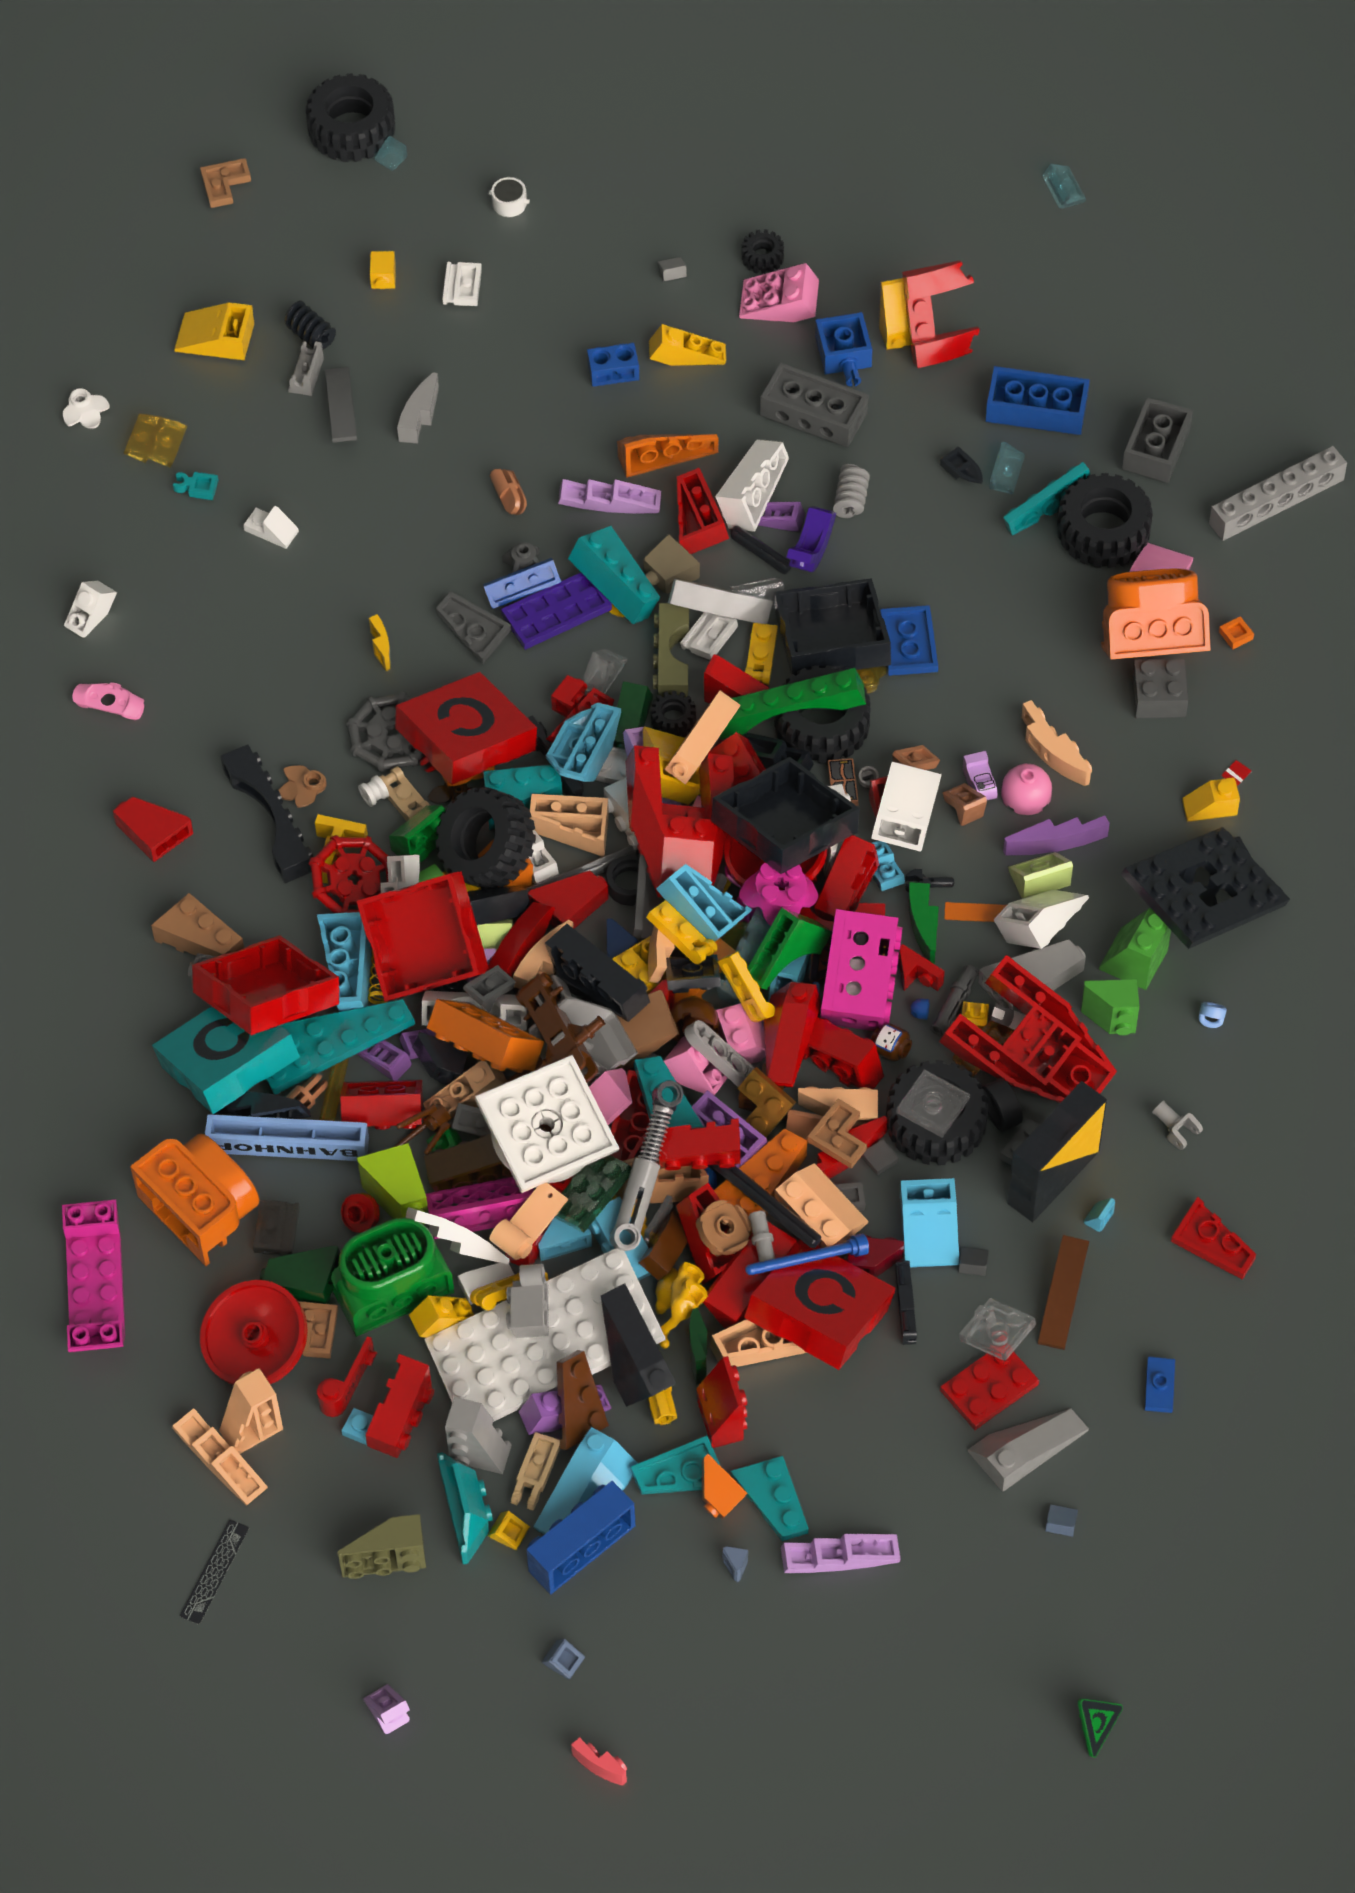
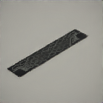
M233 1520L228 1521L180 1617L197 1624L201 1623L249 1530L248 1526Z

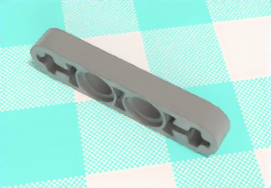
M697 1020L685 1028V1037L690 1045L699 1051L736 1086L739 1087L754 1069L747 1060L704 1022Z

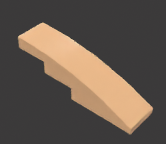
M655 926L650 938L648 979L649 982L659 983L667 969L666 958L670 957L675 947Z
M194 1408L172 1426V1429L195 1455L246 1506L268 1488L233 1446L230 1447L214 1427L211 1428Z

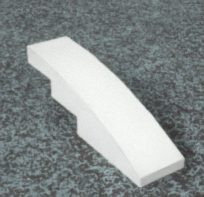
M408 1207L406 1218L430 1224L429 1231L432 1236L452 1241L451 1251L509 1264V1258L488 1241L470 1230L442 1217Z

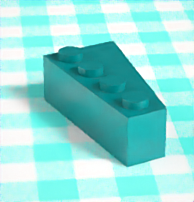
M612 526L579 537L568 557L571 563L632 624L648 619L660 596Z

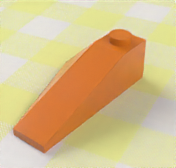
M717 434L637 435L617 441L618 458L627 478L719 453Z

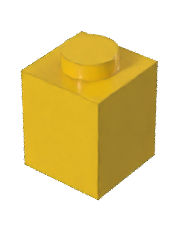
M371 251V288H395V252Z

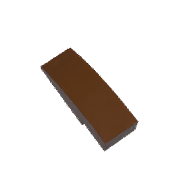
M674 1209L669 1213L647 1245V1251L638 1262L657 1280H660L670 1272L688 1242L679 1214Z

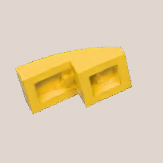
M376 614L369 618L370 632L375 638L372 640L373 651L385 671H388L391 667L388 635L382 620Z

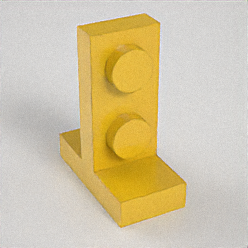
M319 814L316 817V835L326 838L325 845L330 841V837L334 835L338 837L368 836L366 824ZM333 852L324 862L332 865L338 858L336 853ZM322 872L323 883L328 884L327 873Z

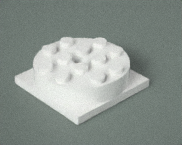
M573 1055L475 1096V1101L491 1131L495 1152L502 1163L511 1171L521 1193L546 1182L555 1183L566 1180L579 1173L586 1165L619 1151V1146ZM543 1124L550 1126L552 1129L551 1133L541 1130L539 1126Z

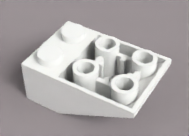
M892 761L871 839L921 852L942 774Z
M1058 890L1046 891L1010 902L996 916L994 922L1007 943L1042 949L1066 925V922L1082 908V905L1089 897L1084 894Z

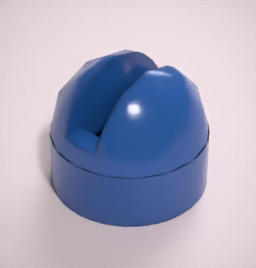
M921 998L913 1001L911 1004V1014L915 1018L928 1020L930 1000Z

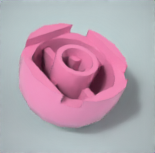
M1025 763L1017 765L1009 770L1003 779L1001 790L1003 803L1013 808L1017 814L1028 816L1038 814L1051 801L1052 783L1050 777L1041 767L1035 764Z

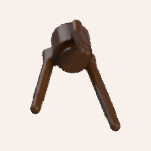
M431 1104L427 1109L398 1123L396 1127L400 1129L425 1117L422 1125L418 1126L393 1147L408 1143L425 1128L431 1131L437 1129V1133L424 1151V1154L428 1155L443 1133L451 1127L448 1123L451 1120L450 1113L441 1104Z

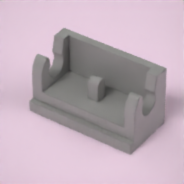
M304 341L300 348L301 352L294 373L289 381L288 391L312 396L324 360L322 342L315 341L314 350L306 347L307 343Z

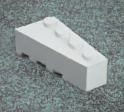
M756 440L715 496L729 529L740 526L746 531H756L767 503L770 501L789 460L783 442Z

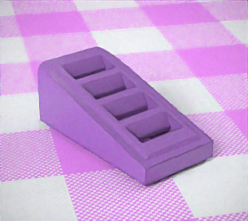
M768 502L765 515L761 517L758 526L787 531H801L805 516L801 502Z
M386 1040L377 1043L370 1052H367L369 1049L367 1048L357 1053L362 1059L393 1081H397L412 1065L406 1052Z

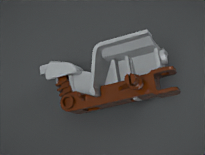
M545 972L537 973L518 990L517 1000L529 1011L524 1016V1021L532 1017L535 1022L529 1028V1033L545 1041L540 1053L542 1065L536 1070L573 1055L589 1087L605 1071L614 1070L620 1064L625 1065L638 1054L618 1017L610 1008L572 997L568 985L558 976L553 974L549 976Z

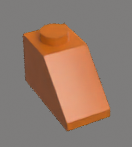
M707 1454L702 1459V1500L706 1503L703 1507L712 1517L716 1518L719 1516L723 1519L748 1493Z

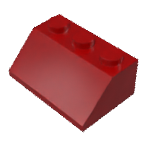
M423 1081L343 1082L340 1095L341 1121L367 1123V1127L375 1126V1129L385 1130L391 1126H396L398 1123L423 1111ZM423 1118L402 1128H416L417 1125H422Z

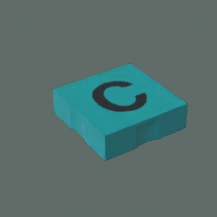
M212 1006L152 1045L161 1067L180 1085L187 1087L193 1093L195 1099L212 1114H215L245 1094L257 1083L271 1077L300 1058L291 1034L281 1025L250 1035Z

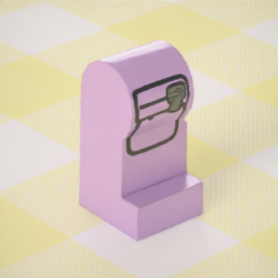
M986 751L965 755L963 759V772L968 785L986 796L987 800L997 798V787L988 764Z

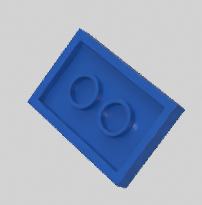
M930 605L880 609V615L885 621L891 642V665L887 666L888 676L938 672Z

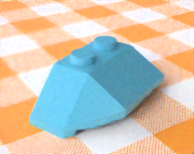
M597 702L590 709L581 711L565 720L546 754V759L560 776L583 782L595 781L613 748L621 708Z

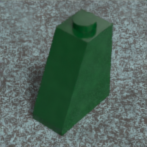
M623 681L617 708H621V715L614 740L615 748L625 750L623 732L626 729L645 726L654 696L648 686Z
M328 1246L271 1258L268 1260L266 1268L262 1269L260 1280L270 1281L284 1287L298 1301L328 1304L334 1288L331 1280L332 1272L339 1266V1247Z

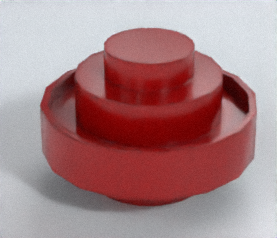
M363 1192L355 1193L344 1200L341 1208V1217L345 1226L351 1231L357 1233L364 1232L375 1227L379 1221V1206L370 1194Z

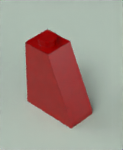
M716 654L712 656L704 672V702L711 703L719 691H722L730 698L769 689L768 686Z
M131 797L127 801L121 802L113 810L116 825L153 862L194 834L192 822L188 816L136 797Z
M590 870L528 892L529 906L533 902L555 908L549 922L554 928L570 920L573 921V928L575 929L609 899L607 882L603 877L596 876Z

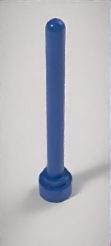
M863 1233L852 1235L850 1239H847L846 1243L749 1264L746 1266L745 1271L748 1275H755L847 1253L855 1257L863 1256L869 1253V1243Z

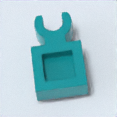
M194 472L193 477H188L185 473H176L177 481L183 483H173L174 492L184 493L188 491L189 497L213 500L218 485V475Z

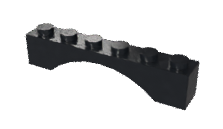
M249 744L221 755L223 771L233 789L244 792L256 799L273 819L276 827V838L272 849L274 865L284 883L286 884L312 873L309 861L310 858L314 857L309 847H304L302 843L304 839L298 827L294 829L292 815L288 808L284 809L282 807L283 800L277 789L273 790L271 787L273 784L267 770L263 772L259 754L257 752L253 753Z

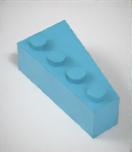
M360 912L317 914L328 968L339 976V1005H337L339 1012L367 1007L369 1002L372 947L366 937Z

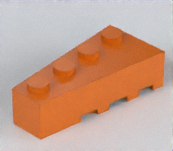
M784 1128L739 1169L774 1197L775 1189L791 1177L807 1157V1140ZM727 1179L714 1190L720 1200L728 1201L726 1203H730L733 1206L737 1204L744 1209L748 1216L756 1211H765Z

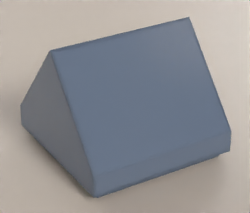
M726 1546L722 1550V1561L736 1582L741 1580L748 1563V1550Z

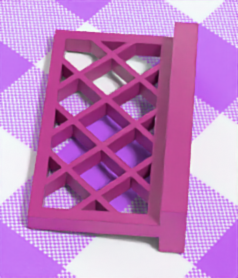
M509 1177L426 1193L428 1212L460 1225L471 1232L495 1228L504 1219L510 1221L533 1193L534 1188L521 1193L519 1188L515 1187L517 1184L514 1178Z

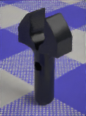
M913 869L905 875V881L928 883L930 887H953L955 883L953 877H926L922 873V869ZM909 883L905 885L907 892H909Z

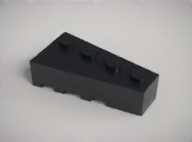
M569 924L564 925L545 942L556 974L561 980L603 1007L610 1008L625 1021L629 1022L650 1003L647 994L648 988L642 980L632 976Z

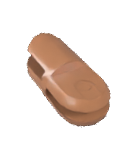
M494 469L490 473V478L505 510L511 515H521L526 509L527 500L514 471Z
M317 1073L311 1076L302 1086L297 1085L286 1097L299 1100L310 1110L316 1104L315 1099L327 1088L328 1082L325 1079L317 1084L323 1077Z

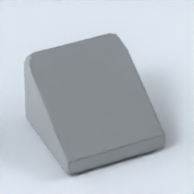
M681 257L658 261L663 281L686 277V265Z

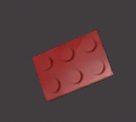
M1003 1341L940 1387V1392L974 1430H977L1038 1386L1039 1379L1008 1344Z

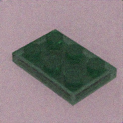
M611 1155L586 1165L572 1178L571 1182L561 1193L568 1198V1201L554 1218L584 1233L627 1181L632 1167Z

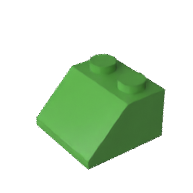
M1137 979L1084 981L1081 1012L1109 1034L1128 1035L1136 1033L1140 1007Z

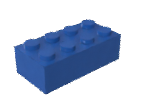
M994 366L987 401L986 422L1081 435L1090 379Z
M613 1480L606 1486L604 1484L600 1485L593 1492L591 1498L586 1502L576 1504L571 1510V1514L563 1520L558 1519L555 1521L545 1535L542 1537L537 1536L529 1543L526 1550L530 1574L550 1595L636 1526L634 1502Z

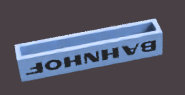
M208 1114L205 1135L213 1139L227 1154L357 1161L358 1157L365 1156L368 1153L367 1123Z

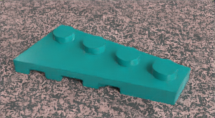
M1082 462L1078 466L1071 467L1065 475L1051 481L1046 488L1037 494L1031 495L1019 507L1012 508L1003 517L1006 528L1011 535L1039 522L1040 516L1043 514L1050 516L1058 512L1060 500L1065 495L1067 488L1071 485L1074 486L1077 480L1081 478L1085 480L1090 475L1086 464Z
M661 1056L637 1059L634 1062V1069L649 1119L652 1118L651 1114H653L652 1091L662 1082L668 1080L675 1081ZM663 1089V1099L667 1102L672 1101L673 1092L671 1089ZM683 1094V1099L677 1105L676 1111L671 1115L672 1119L668 1120L670 1124H667V1126L691 1125L692 1128L704 1127Z

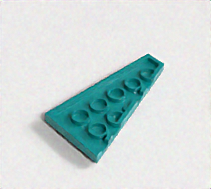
M402 999L282 1024L281 1026L291 1034L300 1058L266 1080L276 1095L415 1025V1020Z

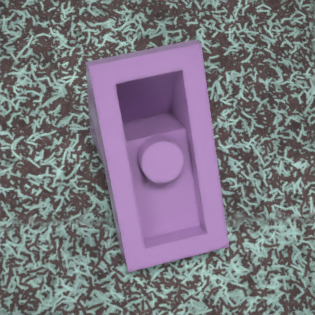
M388 1684L363 1698L385 1734H389L409 1721L406 1712L410 1709L406 1701Z

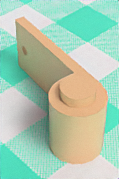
M547 1182L539 1185L510 1221L504 1219L498 1223L490 1235V1241L515 1260L526 1258L533 1248L532 1244L566 1204L568 1198Z

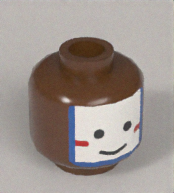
M891 1023L884 1024L881 1028H876L872 1034L871 1040L877 1046L878 1055L893 1062L906 1058L911 1050L912 1040H910L909 1032Z

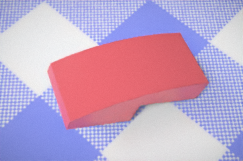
M581 1738L571 1744L572 1755L588 1770L615 1784L624 1785L627 1782V1767L618 1756L613 1758L607 1751L599 1757L597 1749L591 1743L586 1744Z

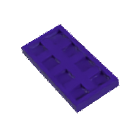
M580 572L561 581L559 584L543 589L502 608L501 615L507 623L511 624V630L526 650L612 610V604Z

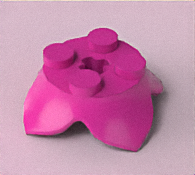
M764 863L755 874L744 882L739 893V899L746 906L761 908L764 919L771 926L781 907L799 914L803 907L810 908L814 906L818 900V892L813 882L803 874L800 865L780 874L767 863Z

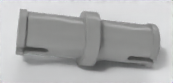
M753 1212L748 1217L753 1232L751 1240L752 1244L756 1246L759 1262L775 1259L772 1246L774 1238L773 1234L769 1233L766 1212Z

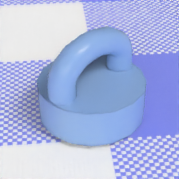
M1212 1002L1201 1003L1199 1022L1208 1028L1220 1027L1224 1022L1227 1011L1226 1007ZM1205 1016L1216 1018L1217 1021H1208L1205 1019Z

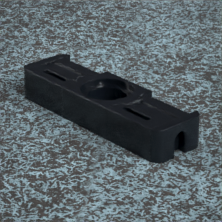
M910 1260L896 1261L895 1273L902 1345L916 1344L917 1331Z

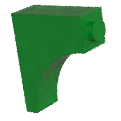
M781 907L747 969L759 987L767 990L775 977L789 963L806 954H821L833 931L814 919Z

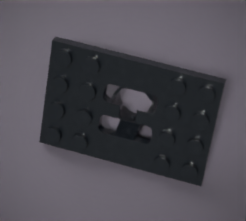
M1224 827L1124 868L1120 874L1188 949L1286 906L1290 900L1283 890L1266 874L1265 870L1253 860L1249 853L1240 846ZM1204 868L1210 873L1211 876L1207 886L1202 885L1199 881L1193 882L1196 869ZM1219 890H1225L1232 898L1218 904L1215 896Z

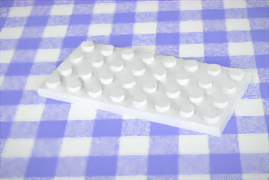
M615 1248L547 1281L549 1285L548 1336L516 1338L512 1330L507 1327L506 1314L511 1312V1303L509 1304L505 1300L497 1304L492 1310H484L425 1338L424 1340L452 1403L454 1397L482 1403L493 1420L496 1421L521 1409L531 1394L558 1390L556 1362L577 1350L585 1352L592 1375L610 1367L611 1361L600 1295L624 1283L655 1343L658 1344L665 1341L666 1338L625 1251Z

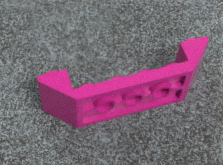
M116 1200L62 1205L67 1257L68 1352L123 1347L125 1340L121 1235Z

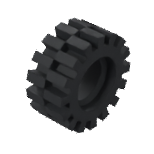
M759 229L756 230L755 235L753 232H750L749 237L745 236L744 242H742V260L744 266L747 265L748 270L751 271L754 268V273L758 274V271L762 270V274H766V270H769L770 273L774 272V268L776 270L780 268V264H783L784 242L781 240L780 235L776 236L774 231L768 234L767 229H764V233H760ZM758 249H768L771 252L769 254L761 255L755 253L754 251Z
M667 691L664 692V697L658 695L656 697L657 701L653 700L651 707V725H653V729L679 736V734H682L683 737L687 736V731L690 732L696 723L694 701L691 702L689 695L685 698V693L683 692L677 695V691H672V695H669ZM677 710L683 713V716L679 719L671 720L665 718L664 713Z

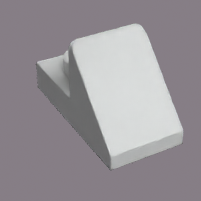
M274 506L270 513L255 508L244 523V531L287 549L299 532L296 525L277 506Z

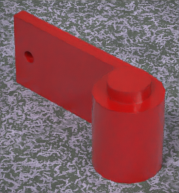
M366 1337L344 1382L329 1378L323 1380L318 1385L319 1406L324 1415L337 1417L346 1410L367 1366L372 1365L377 1355V1352L374 1351L371 1337Z

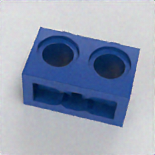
M634 343L587 349L592 387L639 380V363Z

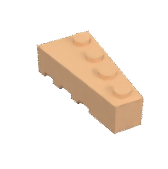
M747 1319L712 1335L710 1348L718 1362L723 1357L728 1356L731 1366L736 1365V1367L807 1353L793 1342L778 1337Z

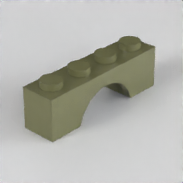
M659 603V613H654V628H659V633H654V648H658V654H653V669H658V674H653V689H658V695L664 697V692L668 691V694L672 695V691H677V695H680V692L685 693L686 698L688 696V664L677 660L670 651L689 632V608L670 603Z

